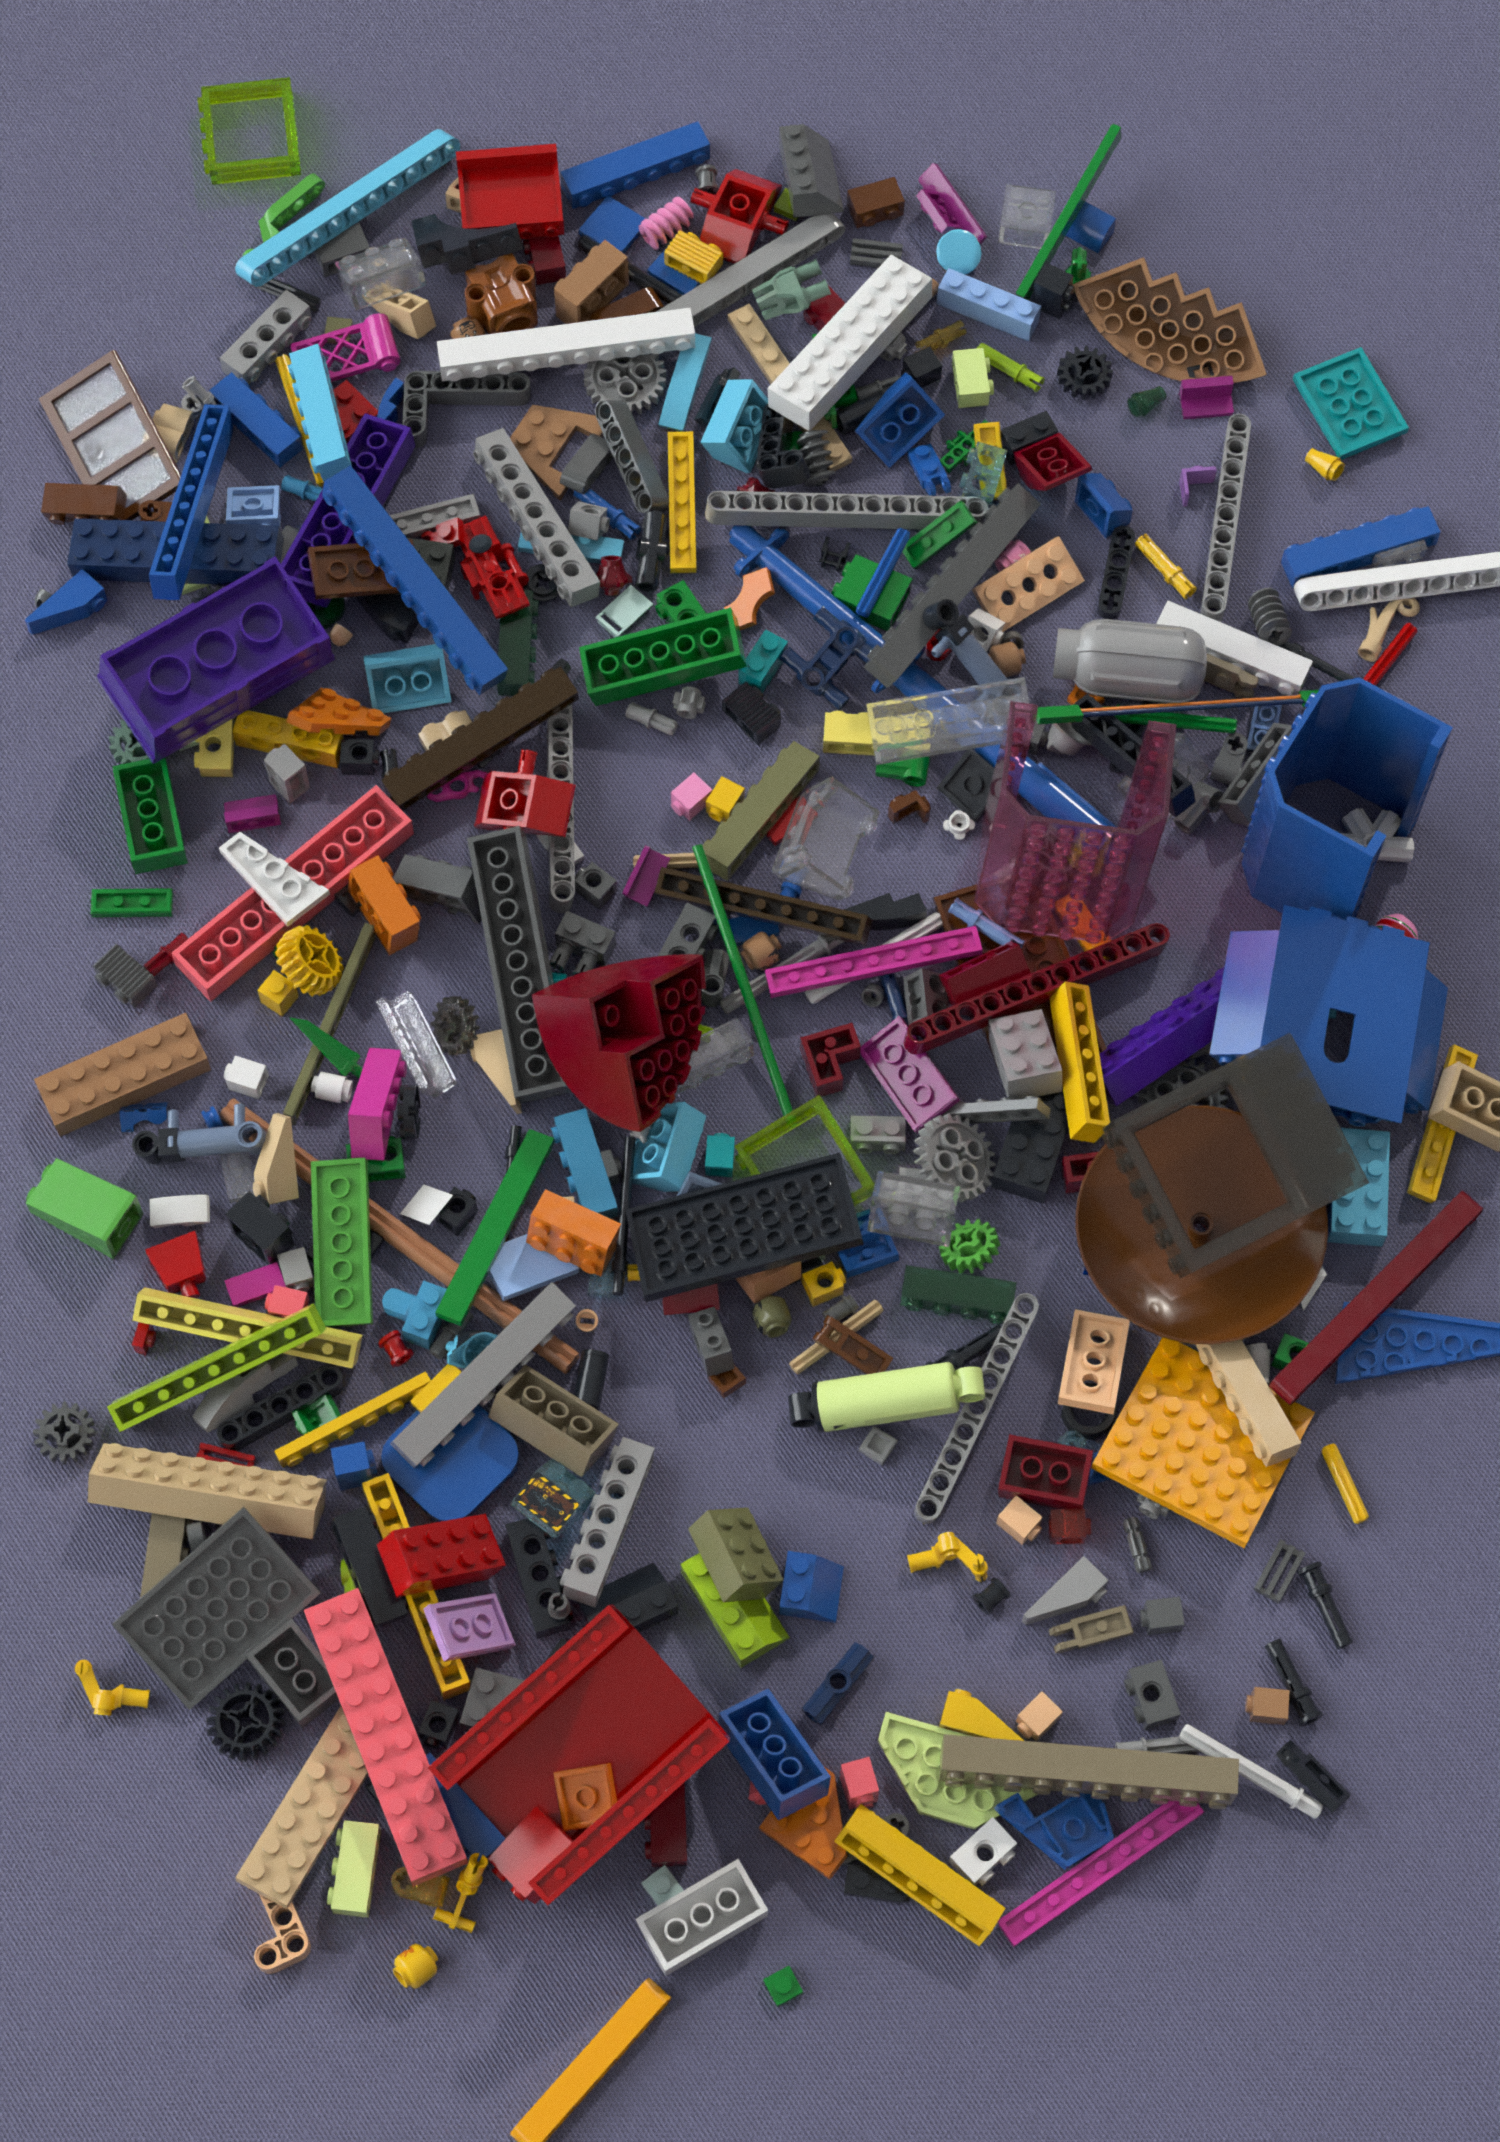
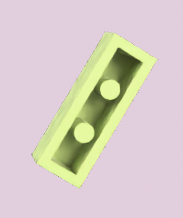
M344 1820L343 1829L338 1828L336 1846H340L339 1858L334 1857L332 1863V1875L336 1876L334 1887H329L327 1905H331V1910L334 1914L369 1918L381 1836L379 1824Z

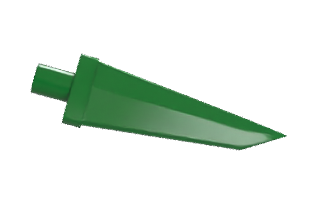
M290 1018L338 1069L342 1076H347L351 1072L358 1079L360 1078L363 1068L357 1064L360 1058L357 1052L352 1051L308 1020Z

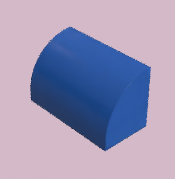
M1085 201L1066 236L1099 253L1114 233L1116 218Z

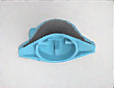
M482 1329L468 1330L458 1334L454 1341H449L446 1344V1350L448 1351L447 1363L465 1369L498 1334Z

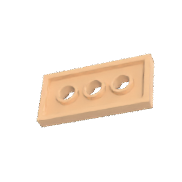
M1057 536L971 590L985 612L1005 622L1002 630L1004 632L1085 580L1062 540ZM1046 565L1054 568L1055 575L1053 579L1045 577L1043 570ZM1025 578L1033 581L1034 588L1032 592L1024 590L1022 583ZM1004 591L1012 594L1013 601L1011 605H1005L1002 602L1001 595Z
M1075 1309L1058 1404L1114 1415L1130 1323L1128 1319ZM1094 1336L1102 1337L1105 1341L1102 1343L1094 1342L1091 1338ZM1090 1358H1096L1101 1363L1098 1365L1090 1364L1087 1360ZM1086 1380L1094 1381L1097 1384V1386L1088 1387L1083 1382Z

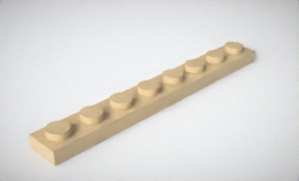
M747 304L729 313L728 321L769 383L772 384L790 363L752 306ZM823 416L810 431H828V434L824 435L822 440H829L830 444L823 448L824 450H831L832 454L825 457V459L834 462L827 469L836 471L852 463V456L835 430L832 429L829 421L825 420ZM798 425L803 433L808 432V430Z

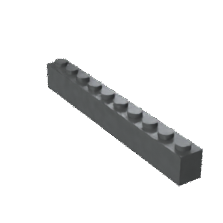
M1019 483L1011 490L1006 487L997 497L1000 501L997 506L992 504L983 514V517L986 518L981 524L978 521L969 531L970 539L968 541L963 539L954 549L957 552L954 558L949 556L940 566L943 570L939 576L935 573L926 583L927 591L925 593L920 591L911 601L914 605L910 611L905 609L896 621L899 625L895 629L890 627L882 636L885 642L881 646L877 644L868 653L867 657L870 660L864 668L886 688L901 676L937 632V630L929 629L923 621L924 609L928 605L943 599L952 600L958 606L1041 505Z

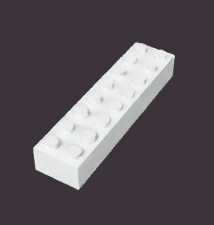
M890 255L768 387V407L810 431L932 298V278L897 257Z

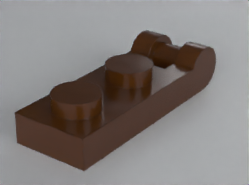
M828 1315L823 1321L824 1326L821 1331L816 1332L812 1338L814 1342L828 1349L865 1375L885 1372L893 1360V1357ZM833 1331L840 1334L836 1343L829 1339Z

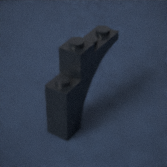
M436 214L411 220L423 268L447 262L450 273L453 275L476 268L475 263L524 250L516 223L493 228L466 229L447 225L439 220Z

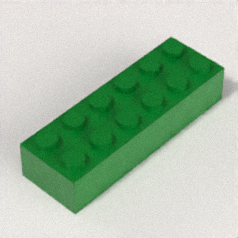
M731 607L579 647L587 693L595 706L747 667L738 620Z

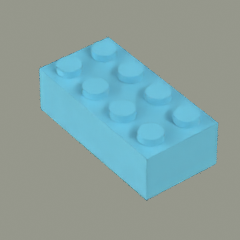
M1334 1128L1330 1138V1149L1334 1150L1328 1189L1327 1242L1383 1246L1387 1237L1390 1132Z

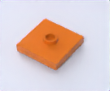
M611 1763L554 1772L563 1831L590 1827L617 1802Z

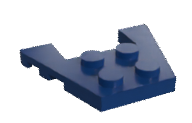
M1019 1793L1012 1795L994 1807L999 1815L1064 1870L1114 1839L1105 1803H1102L1101 1799L1092 1798V1794L1080 1793L1079 1797H1070L1037 1818H1034Z

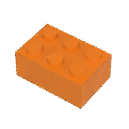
M377 855L350 870L348 889L356 903L360 901L362 905L360 907L361 912L368 923L374 926L376 936L390 956L417 941L421 916L414 905H409L403 886L400 883H395L389 864L387 862L383 863Z
M545 1189L531 1214L526 1243L538 1251H546L556 1256L562 1262H570L579 1266L586 1273L602 1277L616 1250L621 1223Z

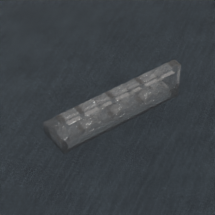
M406 991L392 1001L383 997L378 999L376 1003L421 1093L436 1098L456 1085L457 1081L413 994Z

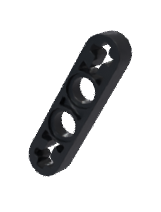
M1119 526L1112 533L1098 603V613L1104 619H1115L1121 612L1135 541V533L1128 526ZM1121 535L1126 536L1124 549L1119 548ZM1116 556H1120L1125 559L1126 563L1123 566H1116L1111 560ZM1110 579H1117L1122 585L1117 589H1113L1108 586L1107 582ZM1109 596L1114 597L1112 610H1107Z

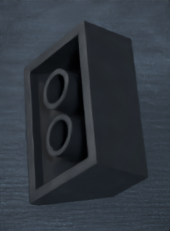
M654 1562L604 1585L596 1608L577 1601L587 1624L608 1605L613 1604L638 1632H642L678 1614V1605L666 1580Z

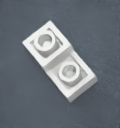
M182 1195L150 1199L151 1227L160 1228L179 1224L192 1226L210 1223L209 1195Z

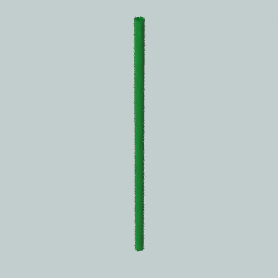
M695 845L692 849L786 1126L794 1125L797 1121L703 845Z

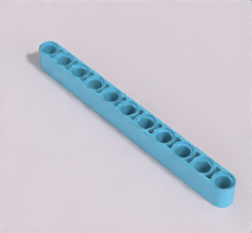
M441 129L432 131L241 257L235 267L236 274L255 287L264 285L455 158L456 152L460 151L461 148L460 141Z

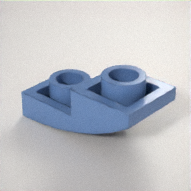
M1282 705L1254 707L1247 740V750L1254 751L1272 724L1279 722Z

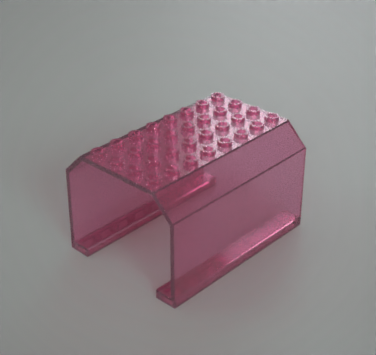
M1010 701L984 811L974 902L990 920L1009 932L1015 933L1020 931L1033 933L1036 936H1056L1064 940H1085L1092 944L1106 943L1133 925L1169 815L1176 724L1148 721L1118 826L1112 827L1029 815L1016 801L1037 717L1038 705Z

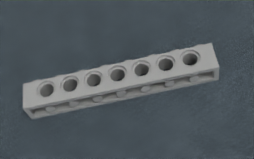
M504 428L476 438L475 450H473L475 461L483 466L488 482L490 484L493 483L496 487L500 501L506 503L511 519L514 522L517 521L521 527L523 538L531 543L536 559L541 560L544 564L546 574L550 580H554L560 597L563 600L566 599L570 607L598 597L600 587L598 577Z

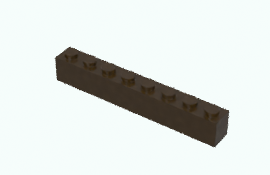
M561 666L555 670L551 668L545 671L537 682L533 684L529 682L523 685L518 690L519 693L513 697H504L497 702L496 707L491 711H482L474 717V721L469 725L458 726L451 732L452 735L445 740H436L429 746V750L423 754L416 753L406 761L407 764L401 768L395 767L387 771L381 781L391 800L404 811L579 700L578 691Z
M661 867L655 894L661 898L713 910L702 876ZM714 879L725 913L863 946L867 944L873 921L868 915Z

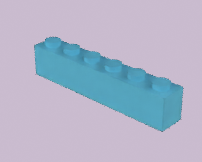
M315 344L289 353L292 364L288 365V369L292 379L296 380L295 383H292L296 397L300 398V401L297 402L301 417L304 416L305 420L301 421L305 435H309V439H306V445L309 453L314 456V458L310 459L314 473H320L325 482L328 478L350 466L351 461L326 359L319 344Z

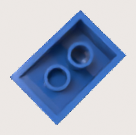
M905 372L887 389L855 432L890 468L945 416V413L915 380Z

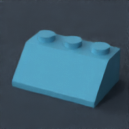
M753 379L727 381L700 442L714 459L745 473L751 472L757 459L763 410L768 403V398Z
M436 644L363 656L372 709L389 713L452 702L443 649H440Z
M685 1102L667 1103L660 1111L661 1116L651 1125L652 1129L649 1130L647 1142L642 1143L637 1138L635 1143L633 1184L663 1192L680 1190L691 1169L706 1119V1115Z

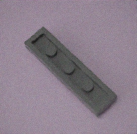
M1026 1096L1024 1099L1017 1100L1001 1098L1000 1101L979 1099L974 1103L959 1101L941 1116L950 1113L951 1117L958 1114L961 1121L969 1118V1124L1049 1119L1050 1108L1040 1098L1035 1096Z

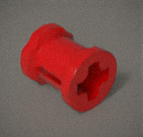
M399 1330L386 1334L378 1342V1346L381 1349L384 1348L391 1358V1365L393 1367L403 1365L414 1355L412 1349H408L400 1338L401 1333Z

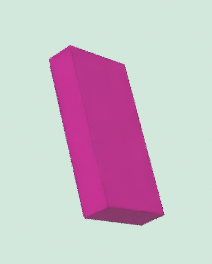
M277 1262L224 1280L233 1307H239L267 1297L268 1293H273L275 1285L286 1287Z

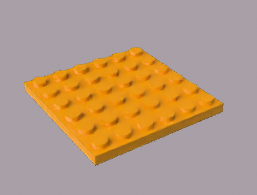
M1162 1337L1092 1463L1091 1469L1245 1548L1291 1458L1266 1467L1263 1461L1255 1455L1253 1444L1248 1435H1244L1241 1431L1236 1414L1228 1408L1225 1395L1221 1388H1217L1214 1384L1212 1373L1209 1367L1202 1363L1199 1352L1180 1342ZM1271 1390L1301 1441L1315 1412L1297 1402L1289 1406Z

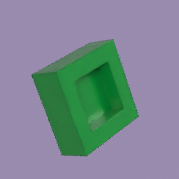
M790 1966L763 1979L776 2007L803 1994V1990Z

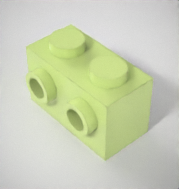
M976 348L953 351L952 370L958 408L989 405L990 395H994V385L992 379L988 380L987 373H990L989 357L985 358L984 349Z

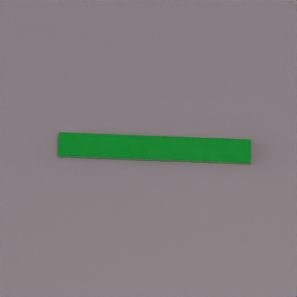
M1115 124L1110 126L1016 291V296L1026 300L1031 298L1034 292L1035 280L1046 262L1050 264L1121 140L1120 126Z
M531 1129L528 1130L435 1312L436 1317L462 1326L555 1143L553 1137Z

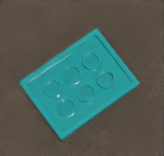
M1362 347L1293 375V382L1336 456L1341 458V460L1408 433L1409 427Z

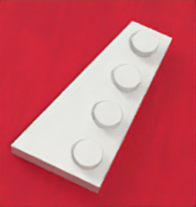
M241 832L219 847L220 853L287 927L330 895L329 889L322 885L319 886L309 876L296 871L286 861L273 856L266 848Z

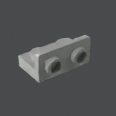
M850 1117V1150H856L857 1153L861 1154L871 1153L872 1151L897 1154L900 1151H905V1117Z

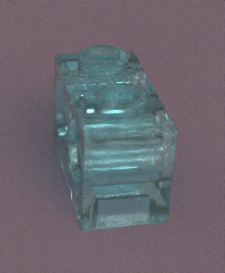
M977 442L975 449L970 448L966 463L970 464L968 473L963 472L959 484L960 488H964L962 496L980 497L987 504H992L1007 454L1006 449L982 442ZM982 455L989 456L992 464H981L979 457ZM976 479L983 481L985 488L982 490L975 489L972 486V481Z

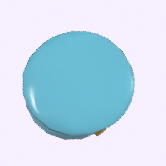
M962 229L951 230L944 234L939 240L936 249L938 262L946 271L950 268L964 275L972 272L977 267L982 255L981 246L977 238L972 233Z

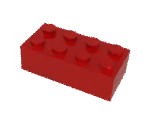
M486 1514L393 1530L377 1544L396 1597L489 1580L506 1566Z

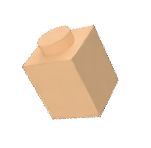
M1015 1496L998 1515L996 1524L1023 1545L1027 1539L1032 1542L1041 1532L1042 1516L1018 1496Z
M1041 1692L1018 1714L1016 1722L1019 1725L1017 1728L1026 1738L1030 1739L1032 1737L1037 1742L1061 1718L1063 1711L1044 1692Z

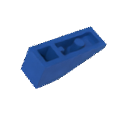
M83 569L80 570L25 619L29 632L34 635L88 618L94 612H98L104 607L107 601L105 590Z

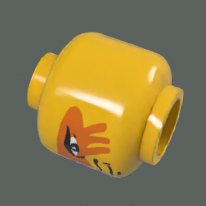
M415 1943L395 1958L393 1973L405 1988L410 1986L417 1989L437 1974L435 1962L438 1961V1957L431 1947L426 1946L424 1948Z

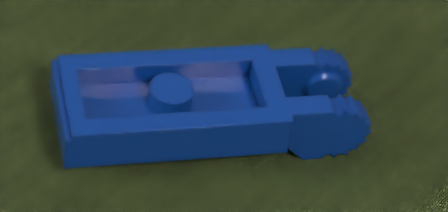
M931 443L907 451L908 461L928 496H936L935 485L939 484L945 494L951 492L950 481Z

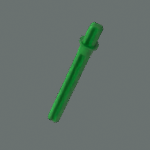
M1170 712L1114 715L1125 724L1131 723L1232 734L1237 730V720L1231 718Z

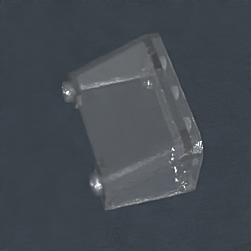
M832 776L812 786L800 796L796 803L773 864L772 873L782 880L836 900L847 899L854 891V879L847 875L857 844L860 838L865 835H871L875 831L880 811Z

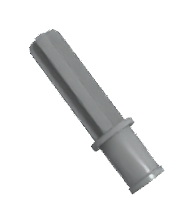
M1179 1736L1145 1740V1737H1141L1139 1741L1115 1742V1749L1175 1754L1200 1752L1180 1740Z

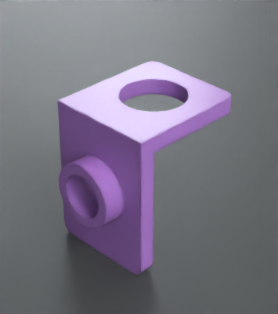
M1193 466L1181 470L1179 484L1183 507L1188 504V484L1214 482L1217 471L1215 466Z

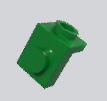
M326 1394L306 1409H296L292 1412L296 1420L294 1422L295 1426L303 1435L341 1416L331 1395Z

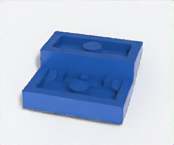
M879 1206L856 1213L864 1245L837 1252L847 1278L899 1261L898 1251L889 1234L888 1225Z

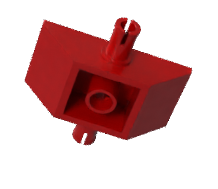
M734 169L726 174L716 195L695 188L690 203L709 209L700 241L708 245L714 244L718 246L721 252H723V260L735 264L750 255L760 232L764 229L780 235L786 233L789 221L769 215L782 189V185Z
M522 749L517 772L491 771L484 776L474 827L477 829L499 831L520 826L527 834L566 837L576 785L533 775L538 753Z

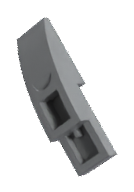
M281 1353L214 1386L192 1416L194 1421L207 1433L218 1428L223 1421L253 1405L255 1402L252 1394L262 1390L266 1385L298 1366L295 1356Z

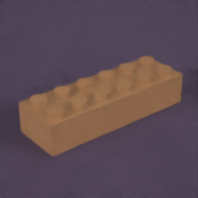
M185 1012L39 1076L34 1081L61 1137L119 1111L120 1107L136 1104L210 1071L211 1068Z

